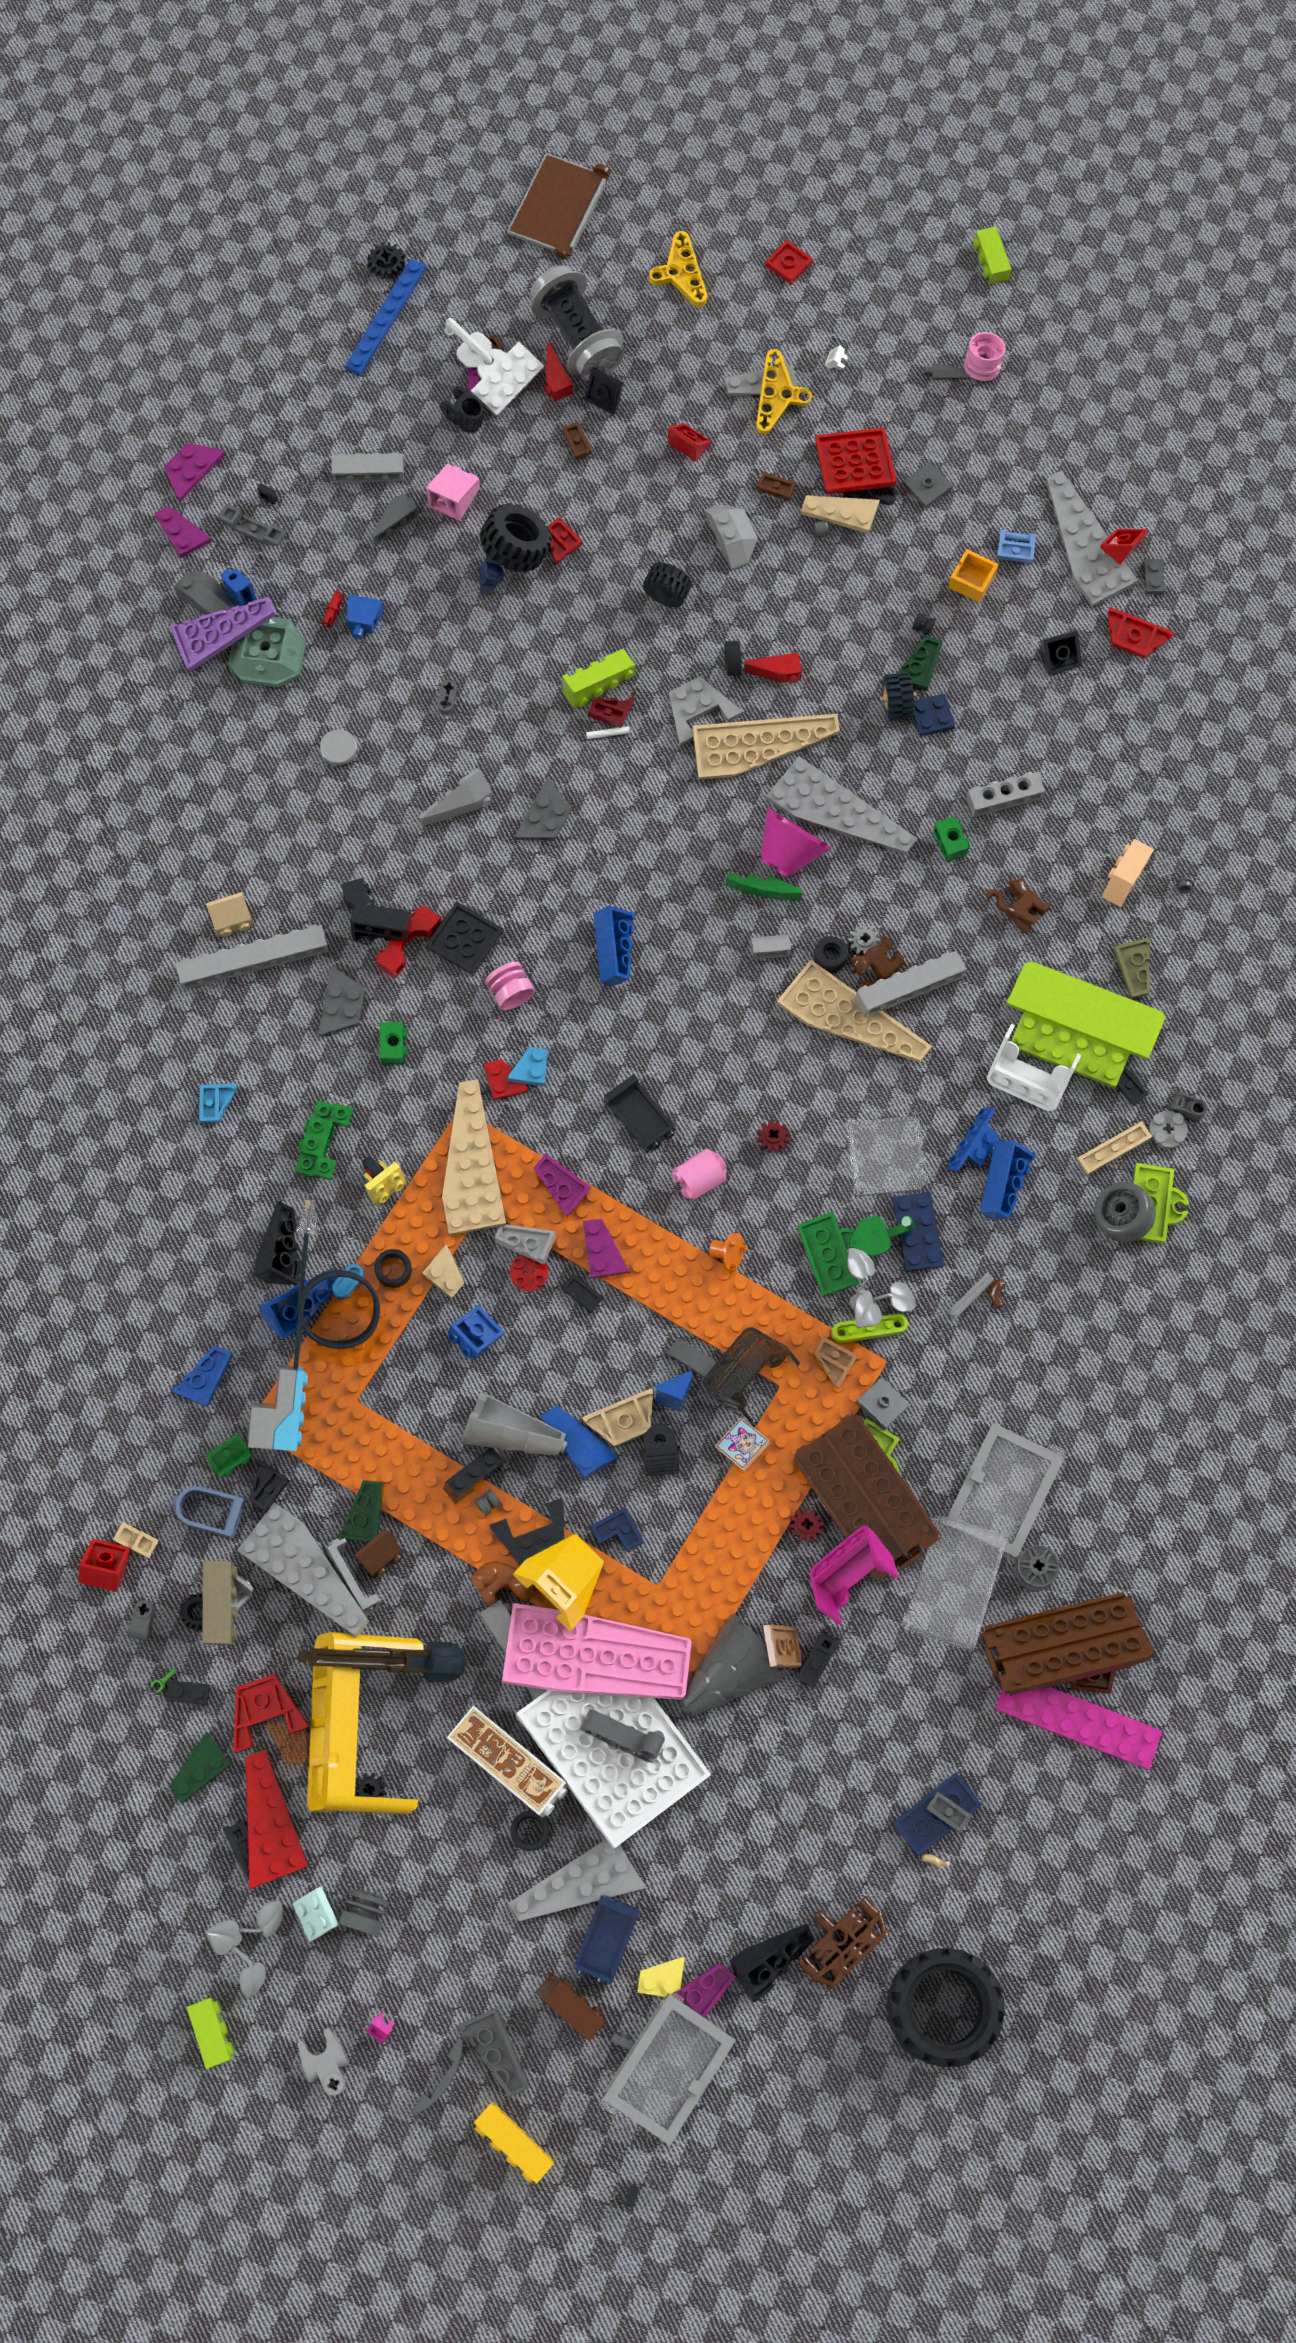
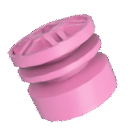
M982 332L974 335L969 342L964 361L966 373L971 378L979 381H989L997 377L1005 354L1004 341L993 333Z
M511 962L497 968L485 980L487 986L490 987L491 993L496 994L494 996L495 1000L503 1011L522 1005L535 993L530 980L525 978L526 973L522 970L519 962Z

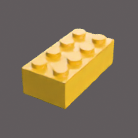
M494 2102L474 2122L476 2125L475 2130L483 2138L487 2135L492 2140L490 2145L498 2153L503 2151L508 2156L506 2160L514 2168L519 2166L524 2171L521 2175L530 2184L533 2181L537 2184L555 2163Z

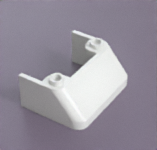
M1011 1024L987 1075V1081L991 1086L1046 1111H1053L1057 1108L1081 1055L1077 1054L1071 1069L1060 1065L1053 1069L1052 1074L1042 1071L1017 1059L1019 1048L1015 1043L1008 1041L1015 1026Z

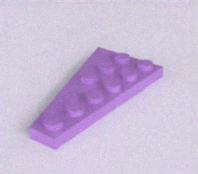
M266 597L248 602L247 605L241 607L235 606L227 611L221 610L200 616L199 619L186 620L182 624H172L170 627L187 670L193 671L277 615L271 599Z

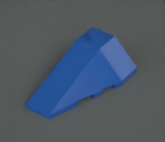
M336 1278L326 1279L318 1283L309 1292L303 1312L305 1322L333 1294L332 1285ZM311 1279L304 1282V1287ZM299 1285L258 1305L266 1323L281 1339L297 1332Z

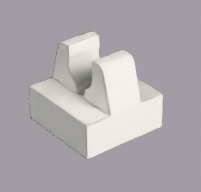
M839 345L831 350L824 366L829 369L835 368L838 370L844 368L845 365L841 361L845 362L848 359L844 354L845 349Z

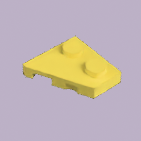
M681 1957L642 1970L640 1972L637 1993L667 1997L669 1994L672 1995L681 1987L685 1958Z

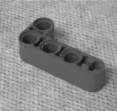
M591 1709L588 1711L581 1727L584 1733L649 1763H653L657 1759L665 1741L663 1736L655 1732L649 1731L645 1734Z

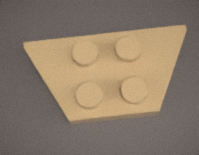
M648 1389L582 1417L583 1422L613 1447L643 1436L651 1427L653 1389Z

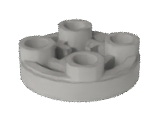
M337 729L323 736L320 742V751L324 760L335 767L347 764L355 759L357 744L352 734L345 730Z

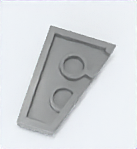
M506 1224L499 1226L495 1235V1242L541 1264H545L555 1241L556 1233L550 1230Z

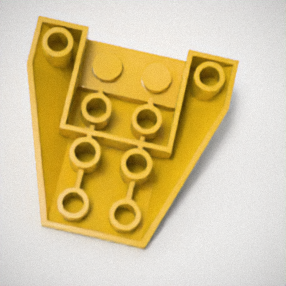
M574 1534L526 1559L513 1575L526 1588L531 1585L536 1586L561 1611L556 1618L571 1631L585 1614L604 1561L577 1534Z

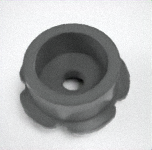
M1182 877L1176 882L1178 892L1183 894L1190 893L1194 887V882L1188 877Z

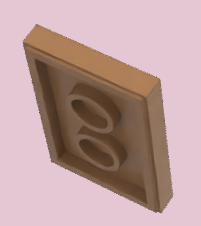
M778 1625L763 1626L770 1667L801 1668L803 1664L796 1628Z

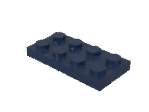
M931 1192L893 1197L892 1201L897 1226L901 1224L904 1216L911 1217L915 1224V1228L912 1231L899 1235L905 1271L912 1272L944 1267Z
M957 1772L892 1823L917 1856H920L953 1829L926 1810V1807L937 1791L969 1814H972L982 1806Z

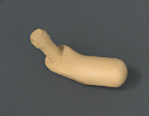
M924 1853L921 1857L923 1862L933 1863L939 1869L950 1865L948 1861L944 1862L935 1855Z

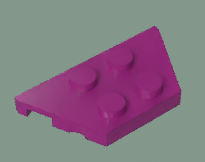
M186 443L164 466L165 473L180 502L225 456L224 450Z

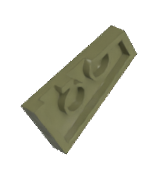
M1150 937L1117 945L1113 948L1131 999L1146 996L1150 993Z

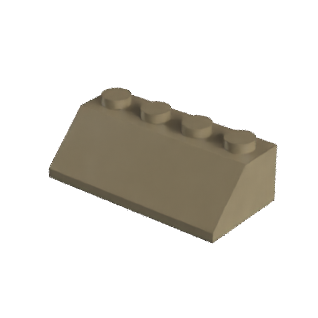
M203 1561V1643L210 1646L234 1645V1640H237L238 1633L237 1628H234V1619H237L238 1612L237 1607H234V1599H237L238 1591L237 1587H234V1579H237L238 1570L233 1562Z

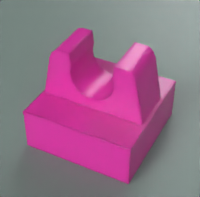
M380 2014L378 2017L375 2016L366 2031L382 2044L387 2040L394 2025L392 2020L389 2024H385L382 2021L385 2016L384 2014Z

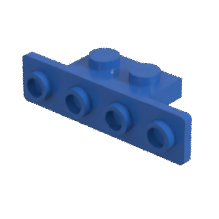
M983 1107L978 1112L976 1120L968 1128L967 1135L959 1143L958 1150L950 1158L947 1170L959 1171L967 1158L977 1167H982L995 1142L1000 1137L998 1133L987 1125L996 1111L994 1107Z

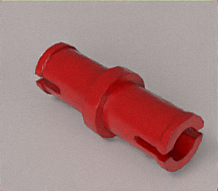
M334 591L330 604L326 606L327 611L321 622L323 626L326 623V627L332 628L336 615L340 613V605L345 597L344 593L339 595L340 591Z

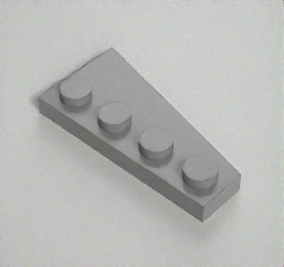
M793 365L786 366L792 385L798 387ZM764 370L724 378L728 397L760 396ZM769 371L767 377L774 379L776 378V373ZM766 388L764 393L771 396L774 394L772 388ZM785 390L782 392V396L785 398V396H791V393Z

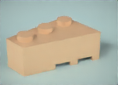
M1136 839L1133 840L1131 845L1127 844L1122 852L1124 857L1119 856L1115 864L1117 868L1113 867L1108 875L1110 881L1102 898L1122 907L1128 893L1132 890L1154 849Z

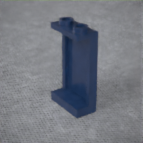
M602 1894L573 1968L577 1969L576 1973L585 1977L588 1974L595 1976V1981L607 1985L608 1982L612 1984L640 1909Z

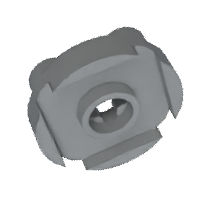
M1162 1111L1154 1116L1149 1124L1148 1131L1152 1136L1151 1140L1158 1144L1160 1148L1174 1149L1183 1143L1188 1133V1127L1182 1114L1173 1111ZM1170 1126L1173 1131L1167 1134V1131H1163V1128Z

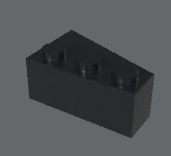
M356 902L350 919L353 941H359V938H368L369 941H374L375 938H384L385 941H407L412 923L411 912L404 909L397 910L386 906H374L368 903Z

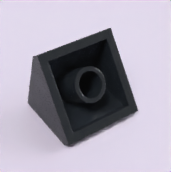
M1077 630L1042 639L1039 654L1048 675L1082 666Z

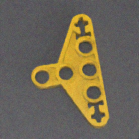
M679 231L674 235L667 265L652 268L649 272V281L655 286L672 283L694 306L702 307L707 302V292L689 235L684 231ZM679 239H682L684 241V246H682L681 241ZM683 252L690 253V256L683 257L681 254ZM692 266L695 270L688 272L686 268ZM671 270L678 271V274L673 276L670 275L669 272ZM654 274H660L662 277L660 279H654L652 276ZM698 281L700 284L698 286H692L690 282ZM697 292H699L700 298H702L701 300L697 298Z
M777 349L770 350L766 356L756 429L760 434H768L789 405L807 406L812 399V393L809 389L792 385L783 356ZM773 355H776L775 366H771ZM769 371L775 372L776 378H768L767 373ZM772 388L774 394L768 396L764 393V390ZM785 390L789 391L791 397L784 398L782 392ZM805 393L809 399L801 401L799 395ZM766 404L772 408L767 413L762 410V406ZM764 417L767 418L766 429L762 428Z

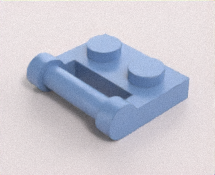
M1000 529L997 559L1032 564L1036 534L1012 533ZM1005 539L1017 540V541H1025V542H1029V543L1006 541Z

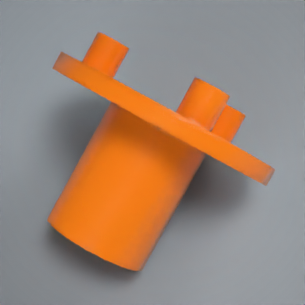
M732 1233L726 1242L713 1240L709 1252L711 1257L723 1259L725 1268L728 1271H735L738 1269L743 1253L747 1251L748 1246L744 1245L743 1238L739 1233Z

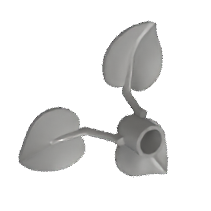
M847 1249L849 1272L858 1280L864 1279L861 1286L857 1288L858 1293L850 1298V1305L855 1309L856 1328L875 1326L880 1322L881 1311L879 1306L873 1303L874 1301L891 1297V1306L897 1311L909 1312L915 1308L916 1301L913 1293L902 1282L893 1283L890 1286V1293L872 1298V1294L869 1291L863 1290L868 1282V1277L875 1273L872 1259L859 1249Z
M280 1900L268 1902L259 1910L256 1920L259 1927L256 1929H241L236 1921L226 1920L206 1931L216 1954L225 1955L232 1949L248 1963L249 1967L242 1970L239 1980L240 1989L245 1998L249 1999L258 1992L265 1981L266 1970L262 1963L257 1962L253 1965V1962L236 1948L242 1940L240 1933H259L262 1931V1935L265 1937L273 1935L278 1930L283 1917V1908Z

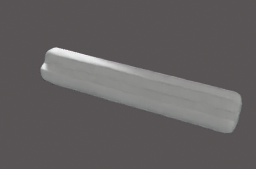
M986 1273L949 1310V1314L953 1318H957L994 1281V1278L989 1273Z

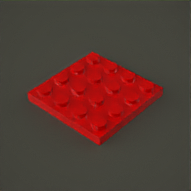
M885 427L815 435V444L826 494L894 487L897 485Z

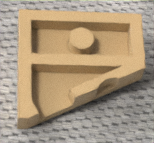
M444 1245L421 1273L450 1298H453L464 1284L447 1245Z

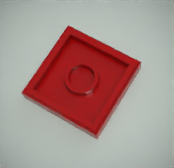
M786 240L765 262V266L792 285L813 263V258Z

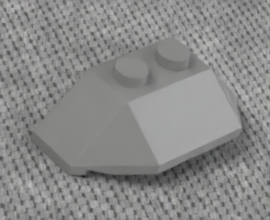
M723 504L705 509L704 513L730 569L734 570L748 565L758 538L745 510Z

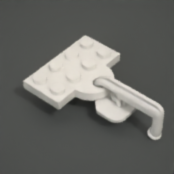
M452 318L446 320L445 333L447 335L455 333L464 341L457 349L458 359L468 368H477L478 375L482 379L471 390V394L478 398L497 417L542 371L544 365L520 342L506 354L502 350L492 349L491 342L482 333L475 332L469 335Z

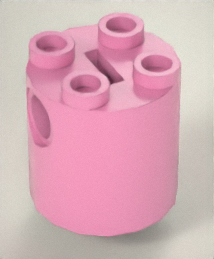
M706 1148L683 1164L675 1167L671 1175L676 1183L679 1182L682 1186L681 1193L685 1199L694 1201L726 1181L727 1166L719 1154Z

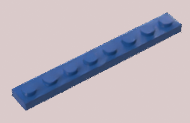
M410 258L346 363V370L362 376L426 271L425 264Z

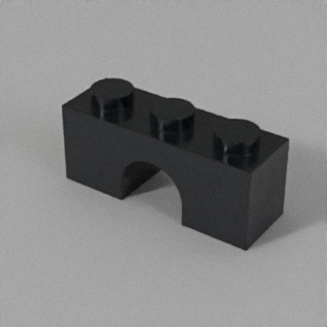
M489 1448L445 1481L443 1489L456 1504L471 1493L472 1489L483 1479L488 1480L501 1470L504 1461L493 1448Z

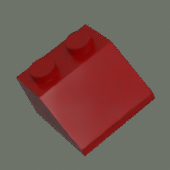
M92 1539L79 1565L78 1583L117 1592L125 1574L131 1548Z

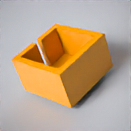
M966 549L959 561V565L956 566L950 577L948 588L980 603L996 576L999 564Z

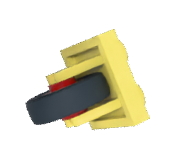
M370 1156L361 1162L366 1170L364 1177L368 1182L365 1187L376 1206L386 1202L389 1196L394 1192L400 1191L407 1183L400 1166L396 1162L387 1167L382 1161L377 1163Z

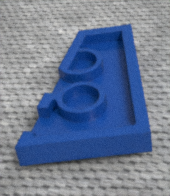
M214 1345L198 1362V1365L192 1372L188 1373L172 1392L208 1407L233 1357V1353Z

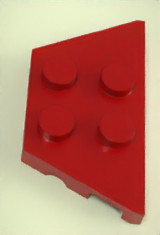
M1109 607L1110 640L1113 647L1145 659L1173 637L1174 632L1115 608Z

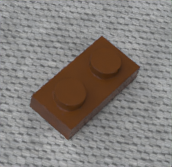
M579 422L562 427V432L575 460L592 454L590 445Z
M762 472L757 490L790 501L796 487V482Z

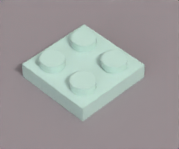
M322 1887L311 1891L292 1903L309 1942L339 1925Z

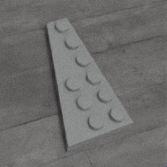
M605 1839L508 1904L520 1922L599 1901L602 1894L614 1897L646 1889V1886L621 1846L619 1845L613 1849L607 1839Z

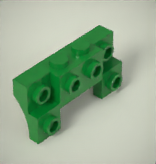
M317 1101L313 1116L305 1124V1137L299 1142L298 1150H300L301 1154L295 1169L297 1175L332 1181L337 1161L325 1157L335 1129L334 1125L349 1128L354 1108L337 1103L332 1105Z

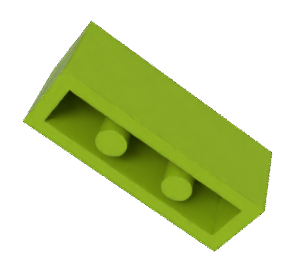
M997 227L976 231L973 245L978 250L980 264H983L984 277L988 278L989 284L1009 280L1012 269Z
M209 1998L188 2006V2014L205 2068L210 2069L233 2060L234 2049L232 2043L227 2042L225 2036L228 2030L225 2022H221L219 2013H221L219 2002L214 2001V1998Z

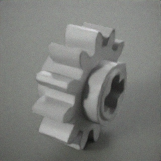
M865 924L861 930L856 926L855 932L851 931L849 935L851 938L848 939V944L851 945L850 951L856 950L857 956L860 953L864 955L869 948L881 942L880 938H877L879 931L873 933V926L868 930Z

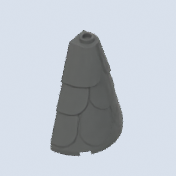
M732 1614L726 1619L699 1668L695 1669L686 1687L685 1697L679 1700L682 1703L680 1708L686 1715L690 1713L694 1716L726 1705L728 1701L777 1683L785 1677L782 1668L770 1667L767 1647L748 1625L744 1626L741 1623L742 1619L736 1614Z

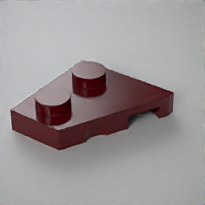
M629 697L628 700L618 701V698L594 699L588 711V717L622 728L634 704V698Z

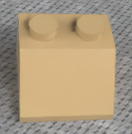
M242 892L206 903L217 937H227L233 932L246 931L253 926Z

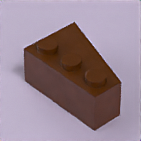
M551 1973L536 1990V1993L590 2042L606 2023L601 2018L603 2013L595 2006L590 2008L586 2004L588 1999L580 1992L576 1995L571 1990L573 1986L565 1978L561 1981Z

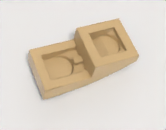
M124 1522L121 1523L112 1539L123 1546L130 1547L132 1551L147 1558L151 1556L159 1541Z

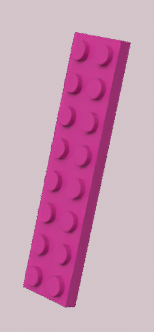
M1052 1687L1036 1689L1012 1696L1004 1694L1002 1688L995 1708L999 1712L1146 1770H1150L1162 1731Z

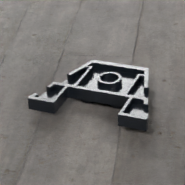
M563 1498L546 1503L552 1524L515 1538L512 1536L506 1519L489 1525L490 1529L519 1565L526 1559L565 1539Z

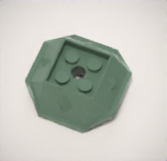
M272 617L232 644L228 666L242 683L280 687L300 677L306 641L290 619Z

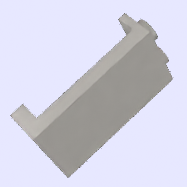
M345 1538L342 1540L335 1539L328 1544L326 1557L367 1616L378 1610L380 1599L377 1594L365 1599L340 1555L345 1551L347 1541Z

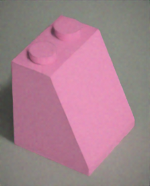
M447 464L426 488L428 506L460 521L480 488L479 478L472 473L462 471L457 466Z

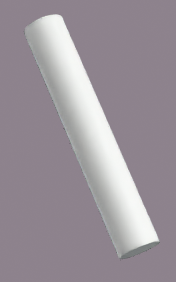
M625 726L622 728L586 732L587 739L628 734L630 731L629 726Z

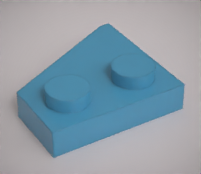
M237 1084L200 1085V1123H220L237 1090Z

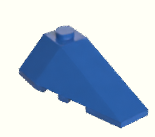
M557 1405L540 1416L544 1423L566 1434L564 1441L567 1444L564 1452L584 1481L617 1460L604 1440Z

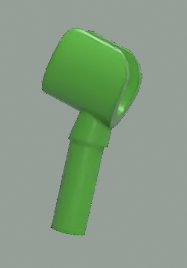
M173 1668L161 1680L153 1681L151 1687H154L157 1683H160L161 1687L157 1692L164 1691L166 1687L165 1683L177 1671Z

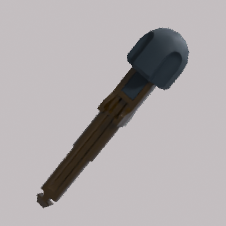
M432 1641L427 1644L426 1650L386 1648V1650L310 1648L308 1654L307 1650L299 1653V1661L306 1664V1660H308L309 1666L351 1667L352 1669L386 1670L394 1673H424V1677L428 1682L454 1681L464 1673L466 1667L464 1652L458 1645L451 1642Z

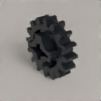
M381 242L380 247L375 245V250L370 249V254L367 256L368 267H370L371 273L375 272L376 277L382 275V279L386 276L391 279L392 274L398 276V271L402 272V266H405V255L402 253V249H397V244L391 246L390 242L387 245Z

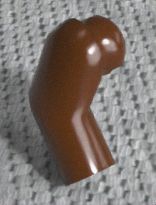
M994 1280L988 1292L996 1309L1004 1305L1000 1297L1002 1289L1005 1288L1003 1280Z

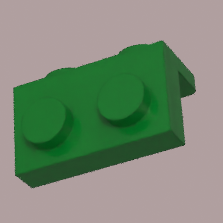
M236 1433L204 1455L218 1477L222 1475L226 1477L239 1464L243 1466L248 1463L252 1453L240 1435Z

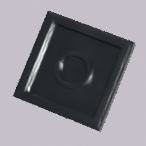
M593 368L590 372L584 400L614 415L617 412L624 383Z

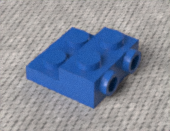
M477 1305L450 1326L448 1337L452 1343H458L462 1347V1353L465 1357H471L475 1360L487 1351L490 1345L500 1339L505 1332Z

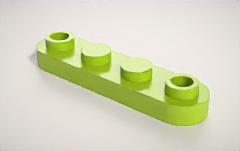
M902 1314L881 1316V1320L877 1325L856 1328L855 1320L839 1322L834 1325L831 1336L838 1343H847L899 1335L905 1332L908 1320ZM897 1323L900 1325V1327L897 1328L894 1326V1324ZM838 1332H842L844 1336H839Z

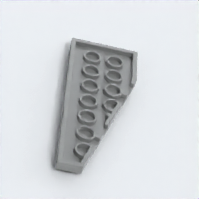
M801 757L794 761L766 796V800L795 820L801 822L803 820L817 827L819 825L828 828L829 831L851 838H860L866 840L867 843L882 845L886 849L905 855L918 839Z

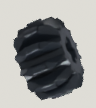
M364 1773V1781L360 1778L356 1779L360 1783V1786L355 1785V1790H359V1792L355 1793L356 1797L380 1798V1795L387 1796L386 1791H381V1789L387 1787V1784L382 1783L379 1785L383 1779L381 1776L375 1780L376 1775L372 1773L370 1779H368V1775ZM369 1785L375 1788V1791H372L374 1794L371 1796L365 1793V1789L368 1790L366 1787Z

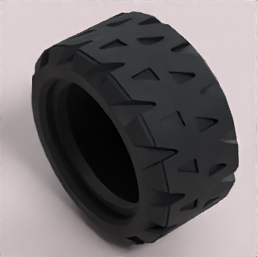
M937 1948L919 1953L900 1967L888 1990L887 2017L890 2028L897 2038L896 2040L905 2051L916 2059L940 2067H959L981 2058L992 2048V2044L998 2039L1005 2015L1004 1996H1002L1001 1986L997 1978L983 1961L963 1950ZM941 1970L950 1971L963 1977L973 1988L978 2001V2016L971 2032L962 2040L946 2045L936 2043L927 2038L917 2027L912 2014V1999L917 1986L926 1976Z

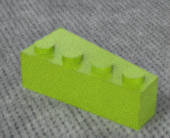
M621 649L604 657L600 663L598 661L590 663V666L585 670L582 668L575 670V674L572 676L568 674L563 675V694L574 709L579 706L583 707L591 699L600 697L606 690L613 689L623 680L632 678L635 674V664L626 651Z

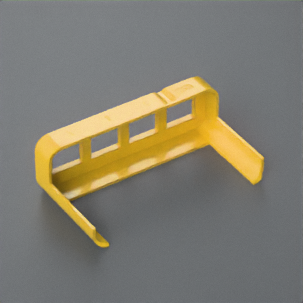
M328 1632L319 1635L314 1647L317 1649L353 1650L354 1648L361 1649V1646L424 1650L423 1643L416 1638L359 1634L356 1638L351 1633ZM313 1666L310 1765L307 1792L309 1811L332 1813L339 1811L389 1814L411 1813L417 1808L418 1799L355 1796L360 1669Z

